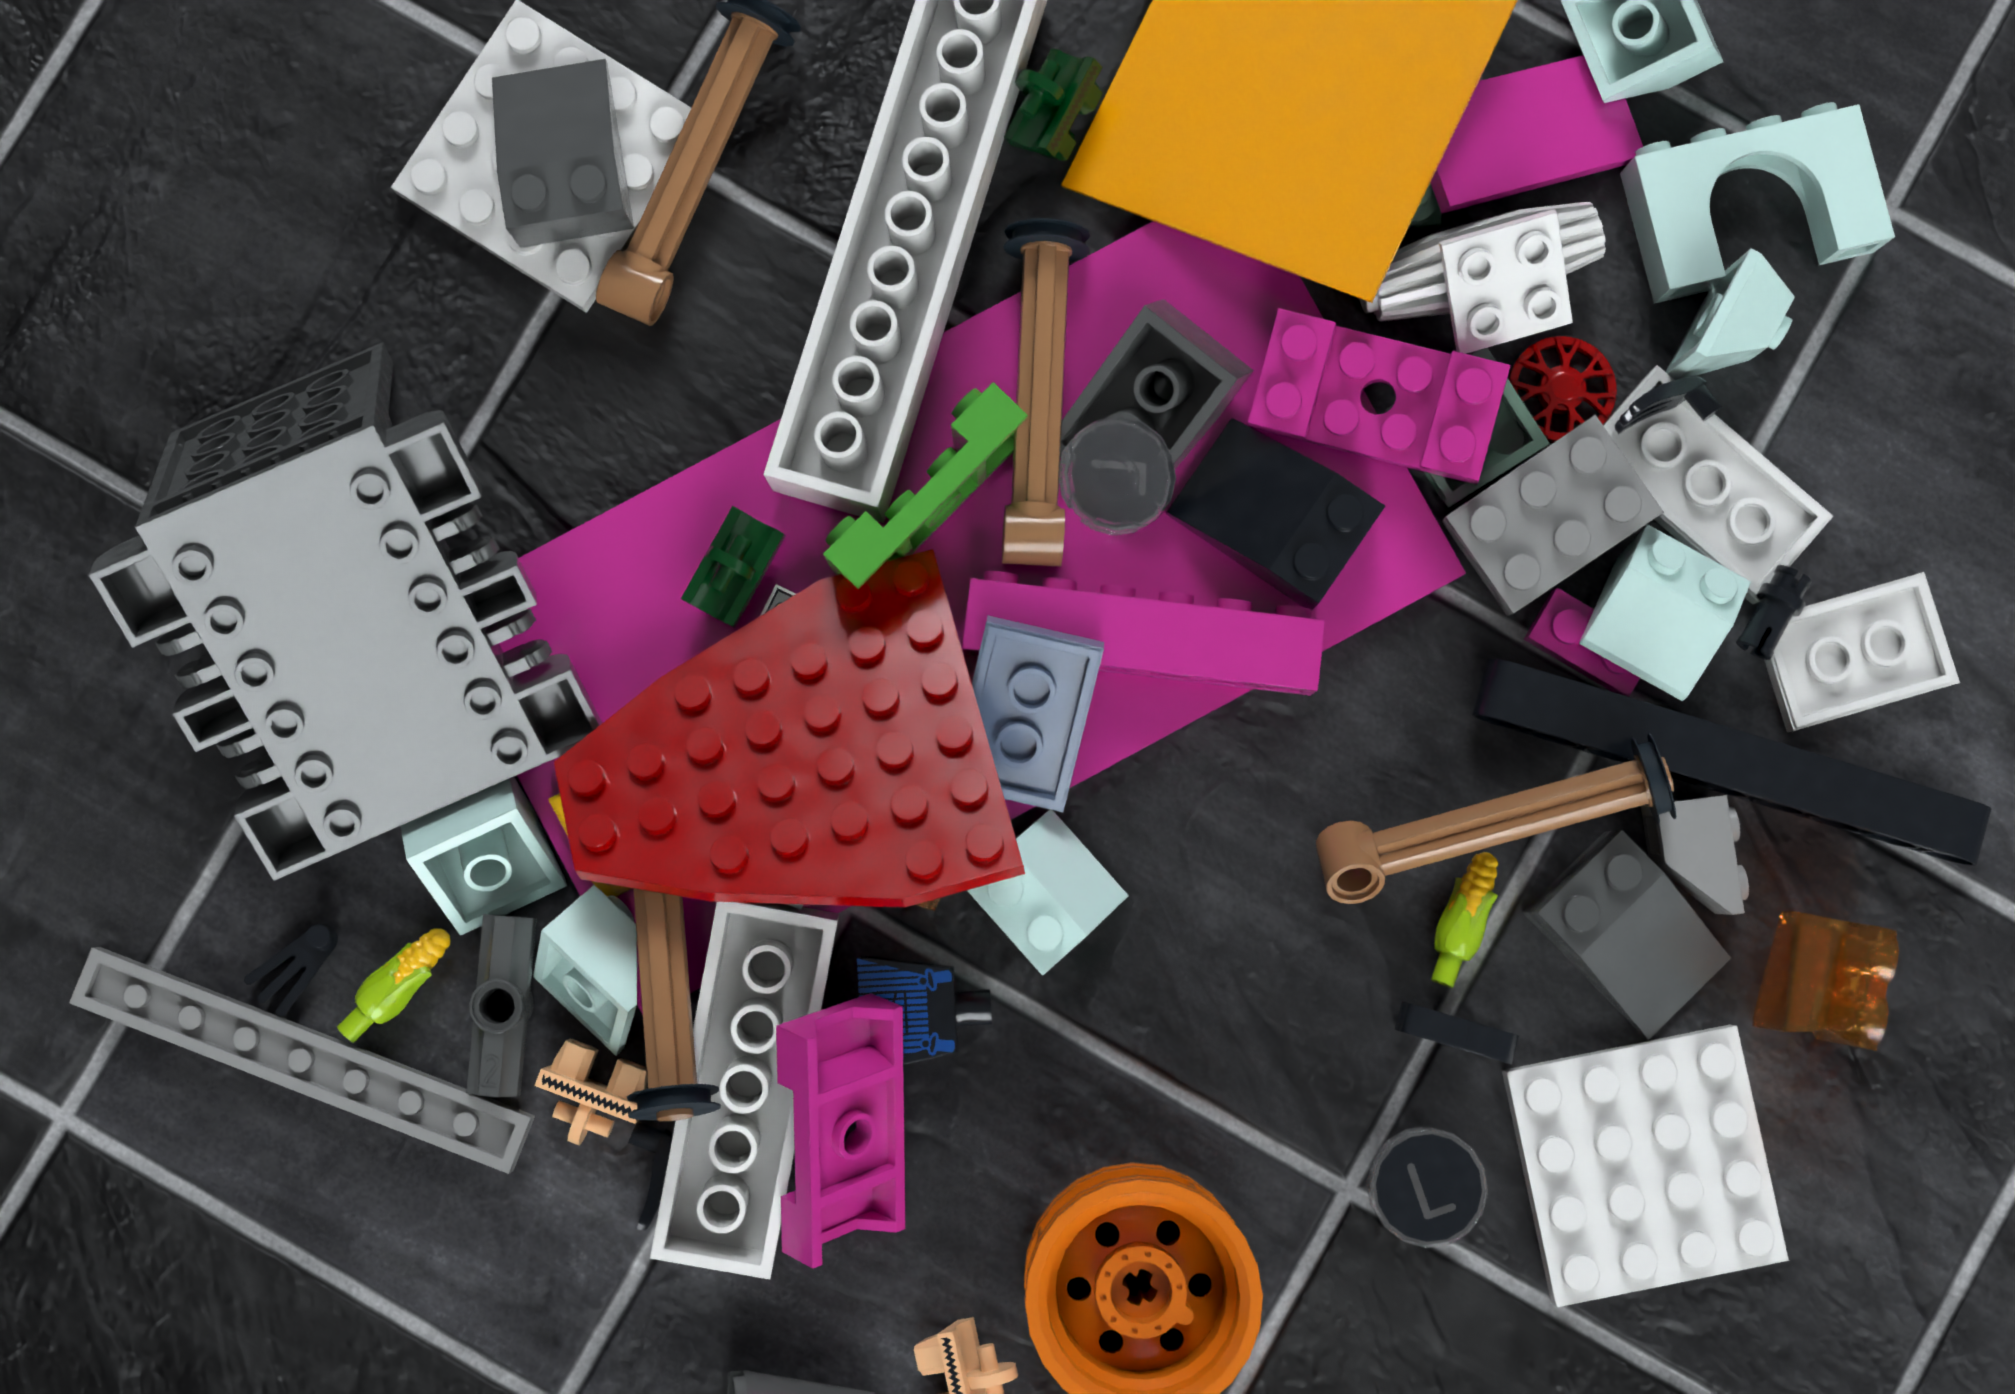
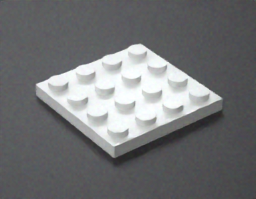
M515 0L391 188L405 200L587 313L596 300L599 280L607 262L617 250H627L691 107L521 1ZM606 59L634 229L520 248L505 226L497 175L492 77Z
M1729 1024L1502 1070L1551 1304L1555 1307L1789 1261L1736 1025Z

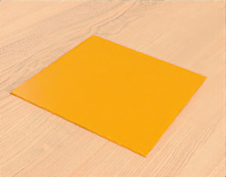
M1152 0L1061 186L1373 303L1518 0Z

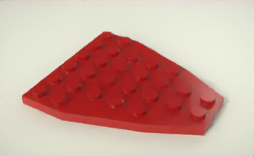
M933 549L885 562L859 589L842 574L815 582L658 678L554 761L574 870L582 880L711 902L909 907L1025 874Z

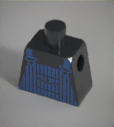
M871 956L857 958L859 997L872 993L903 1006V1065L958 1052L957 1026L992 1025L990 989L955 991L954 966Z

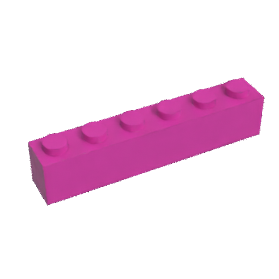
M984 571L983 579L970 578L962 644L963 655H979L985 624L989 615L1104 642V651L1099 671L1308 696L1318 691L1325 620L1310 618L1311 609L1279 605L1276 606L1275 614L1253 612L1252 602L1228 598L1218 599L1217 607L1194 605L1193 595L1168 591L1159 592L1158 600L1135 598L1136 589L1121 585H1101L1100 593L1076 591V581L1061 578H1042V586L1018 584L1019 575L1002 571Z

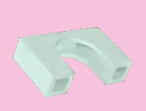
M1835 102L1824 103L1805 110L1801 113L1802 118L1782 122L1780 115H1773L1751 122L1746 126V131L1726 135L1724 128H1717L1695 135L1690 139L1691 143L1671 148L1669 141H1660L1638 149L1635 152L1636 156L1623 169L1620 175L1654 304L1710 291L1726 277L1711 221L1710 197L1717 178L1729 171L1743 168L1764 170L1780 177L1792 187L1803 205L1819 265L1874 253L1892 240L1895 235L1860 105L1837 109Z

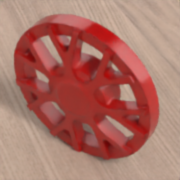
M1555 336L1532 344L1516 360L1508 377L1517 394L1518 389L1527 393L1520 397L1523 402L1538 396L1540 404L1545 409L1533 418L1535 421L1541 418L1544 419V428L1541 426L1539 428L1550 443L1556 442L1574 429V423L1581 425L1585 422L1575 409L1582 401L1588 403L1599 413L1598 419L1602 425L1609 418L1616 401V379L1608 360L1593 345L1574 337ZM1556 348L1561 365L1549 369L1540 351ZM1564 348H1569L1571 350L1569 353H1566ZM1576 351L1584 354L1591 360L1582 373L1570 367V361ZM1534 355L1537 363L1528 360ZM1596 365L1599 371L1593 370V366ZM1523 367L1534 370L1543 376L1538 386L1518 382ZM1603 377L1605 393L1586 392L1585 379ZM1597 400H1605L1604 405H1600ZM1552 413H1567V433L1550 431Z

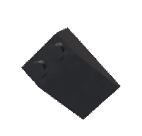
M1231 418L1166 514L1300 606L1312 611L1325 596L1385 508V505L1331 469Z

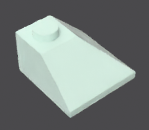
M1752 248L1749 249L1725 270L1726 277L1708 292L1666 370V373L1674 380L1697 376L1749 361L1769 347L1774 350L1781 343L1792 323V319L1785 315L1795 296L1761 253Z
M593 885L541 930L533 977L615 1056L625 1048L637 1006V930L629 908L619 898L613 895L607 897Z

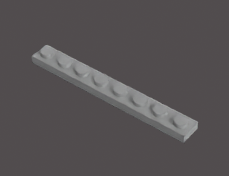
M102 947L91 948L69 1002L77 1007L507 1174L514 1171L535 1118L533 1114L486 1096L466 1093L467 1089Z

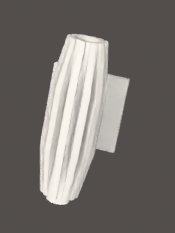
M1579 202L1518 209L1434 233L1397 251L1373 303L1360 298L1359 300L1366 314L1374 312L1378 321L1450 314L1456 351L1464 354L1571 324L1573 321L1566 275L1604 257L1606 241L1602 229L1603 225L1596 208L1593 207L1591 202Z

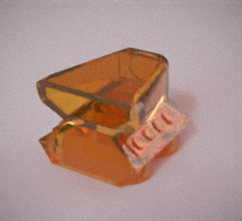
M1781 911L1756 1002L1752 1026L1781 1032L1811 1031L1817 1040L1877 1051L1878 1043L1883 1038L1888 1022L1887 987L1894 976L1898 963L1897 931L1880 926L1847 922L1807 913Z

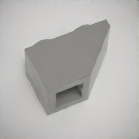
M1727 795L1674 802L1676 819L1672 818L1670 812L1659 814V824L1655 821L1649 806H1641L1648 857L1666 876L1714 914L1735 915L1745 913L1743 900H1747L1749 896V883L1744 867L1737 865L1734 842L1738 841L1740 837V823L1735 808L1728 805Z

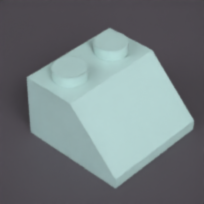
M1561 0L1604 103L1669 89L1723 62L1697 0Z
M1647 524L1616 559L1579 644L1683 701L1688 697L1733 627L1751 581Z
M514 777L401 825L406 860L460 936L482 926L483 914L506 915L567 886L565 877L533 806Z
M1053 810L1046 812L1016 838L1025 874L967 890L1042 976L1088 936L1129 896Z

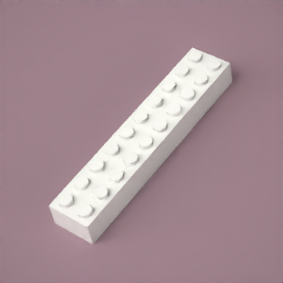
M915 0L763 474L772 491L857 516H861L866 511L876 521L884 523L886 518L884 514L889 508L1019 93L1015 80L1020 71L1027 67L1047 0Z

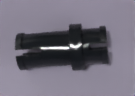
M1784 565L1776 567L1775 574L1770 583H1763L1756 595L1760 602L1742 635L1736 641V644L1741 649L1746 651L1749 646H1752L1754 648L1750 654L1765 660L1772 658L1773 651L1792 616H1799L1806 605L1802 597L1812 584V580L1807 575L1801 574L1799 579H1795L1794 577L1798 570Z

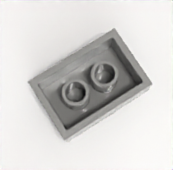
M1594 415L1451 512L1442 520V523L1505 614L1509 616L1664 513V511L1598 417Z

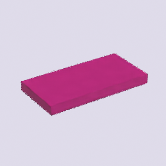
M1582 55L1479 81L1430 183L1442 214L1628 165L1636 156L1635 152L1643 147L1626 98L1604 103L1586 59Z

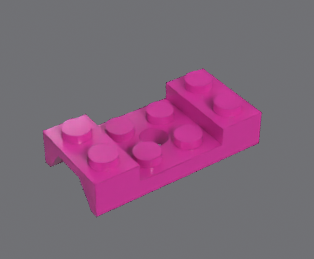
M1278 308L1248 424L1249 427L1477 485L1511 365L1452 351L1450 354L1336 326L1334 321ZM1371 383H1385L1394 391L1396 400L1388 412L1372 414L1362 406L1360 400L1361 393Z
M872 993L776 1025L777 1083L793 1090L796 1190L781 1196L782 1252L812 1269L822 1265L823 1243L856 1229L895 1233L905 1229L903 1006ZM856 1121V1129L849 1134L844 1145L846 1131Z

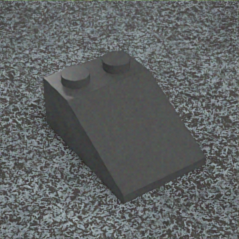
M606 59L492 77L497 175L505 226L519 247L523 248L634 229Z
M1162 299L1144 305L1063 418L1060 457L1068 463L1071 449L1082 433L1096 424L1123 419L1143 425L1160 439L1170 456L1172 472H1174L1220 417L1254 370L1166 300Z
M1623 830L1606 831L1600 835L1522 912L1647 1040L1731 959L1666 874Z

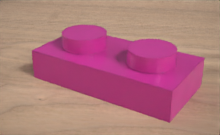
M1559 588L1552 590L1523 640L1607 690L1629 697L1640 677L1579 644L1594 609Z

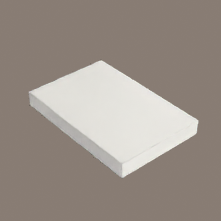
M1924 572L1805 606L1799 616H1792L1773 651L1772 658L1770 660L1764 659L1787 732L1960 683Z

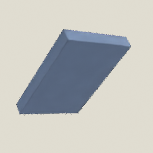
M987 616L972 686L1004 799L1064 812L1104 651V642Z

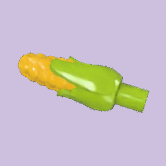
M1482 852L1476 854L1472 858V863L1468 865L1467 872L1463 877H1455L1451 897L1435 931L1434 947L1440 953L1431 980L1435 983L1453 988L1462 962L1470 961L1481 946L1490 910L1498 897L1496 893L1492 892L1495 878L1497 877L1496 868L1498 867V860L1491 853Z
M441 928L431 929L428 933L423 934L418 941L407 943L393 958L373 972L362 983L355 995L357 1007L337 1026V1029L354 1043L374 1022L383 1024L397 1016L405 1008L419 987L432 976L430 970L443 957L445 950L450 946L449 933Z

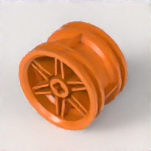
M1130 1162L1106 1166L1072 1182L1053 1198L1036 1223L1027 1247L1024 1272L1027 1320L1031 1339L1043 1365L1063 1390L1069 1394H1220L1232 1384L1250 1358L1261 1325L1263 1293L1258 1265L1245 1236L1210 1191L1188 1175L1162 1165ZM1170 1220L1178 1225L1179 1236L1164 1244L1158 1240L1156 1231L1160 1223ZM1110 1222L1118 1228L1119 1238L1114 1245L1104 1246L1097 1241L1096 1230L1100 1224ZM1140 1269L1146 1270L1147 1278L1152 1286L1150 1290L1145 1292L1139 1288L1136 1296L1129 1294L1128 1284L1124 1279L1125 1276L1130 1272L1137 1277ZM1198 1273L1208 1275L1211 1280V1287L1203 1296H1195L1188 1287L1191 1277ZM1075 1277L1086 1279L1091 1286L1090 1292L1079 1300L1072 1298L1067 1292V1284ZM1171 1328L1178 1329L1183 1334L1181 1345L1175 1349L1164 1348L1160 1343L1161 1335ZM1114 1330L1121 1334L1123 1338L1122 1346L1116 1351L1104 1350L1099 1344V1339L1103 1332Z

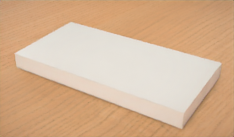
M1656 365L1603 426L1664 511L1654 520L1684 545L1751 581L1745 598L1752 604L1758 603L1760 600L1756 595L1763 583H1770L1775 574L1776 567L1778 565L1790 567L1832 519L1833 515L1714 414L1706 421H1702L1686 400L1673 409L1660 412L1636 423L1618 435L1615 430V424L1634 401L1648 391L1662 384L1674 381L1670 375Z

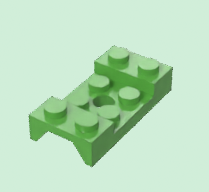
M994 382L983 393L974 388L955 406L951 414L956 420L951 424L953 447L958 452L952 447L945 450L927 470V474L931 477L927 484L916 495L909 489L892 503L884 514L889 519V522L884 527L865 511L856 521L850 515L847 516L829 533L825 542L830 547L823 555L836 575L842 574L859 589L885 562L912 555L1014 452L1015 430L1028 418V415Z

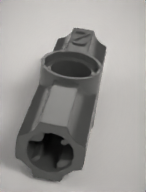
M483 914L477 985L469 1002L473 1027L466 1090L468 1094L488 1097L521 1096L527 1023L534 1008L531 980L537 918ZM499 988L506 990L514 999L515 1009L513 1015L507 1021L498 1020L490 1010L489 1002L491 996Z

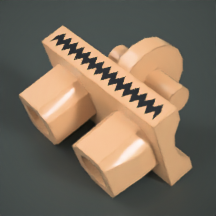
M568 1039L554 1058L553 1064L540 1070L535 1083L536 1087L580 1103L579 1107L559 1100L554 1109L552 1117L571 1124L567 1141L580 1146L588 1131L607 1138L609 1137L614 1121L595 1114L596 1110L636 1124L638 1120L629 1118L628 1113L637 1109V1103L628 1101L627 1096L647 1089V1067L620 1058L616 1062L608 1085L588 1078L599 1050L577 1040Z
M974 1317L959 1319L938 1334L925 1338L914 1346L918 1371L921 1372L922 1376L945 1372L949 1392L939 1394H1005L1003 1384L1018 1377L1016 1363H998L993 1343L980 1346Z

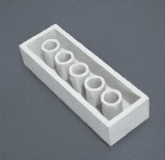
M717 902L693 1026L697 1084H709L719 1087V1092L711 1095V1102L721 1104V1109L675 1122L650 1259L770 1280L781 1228V1196L787 1194L795 1154L793 1090L777 1083L776 1025L822 1010L839 919L838 913L802 907L800 910L788 904Z

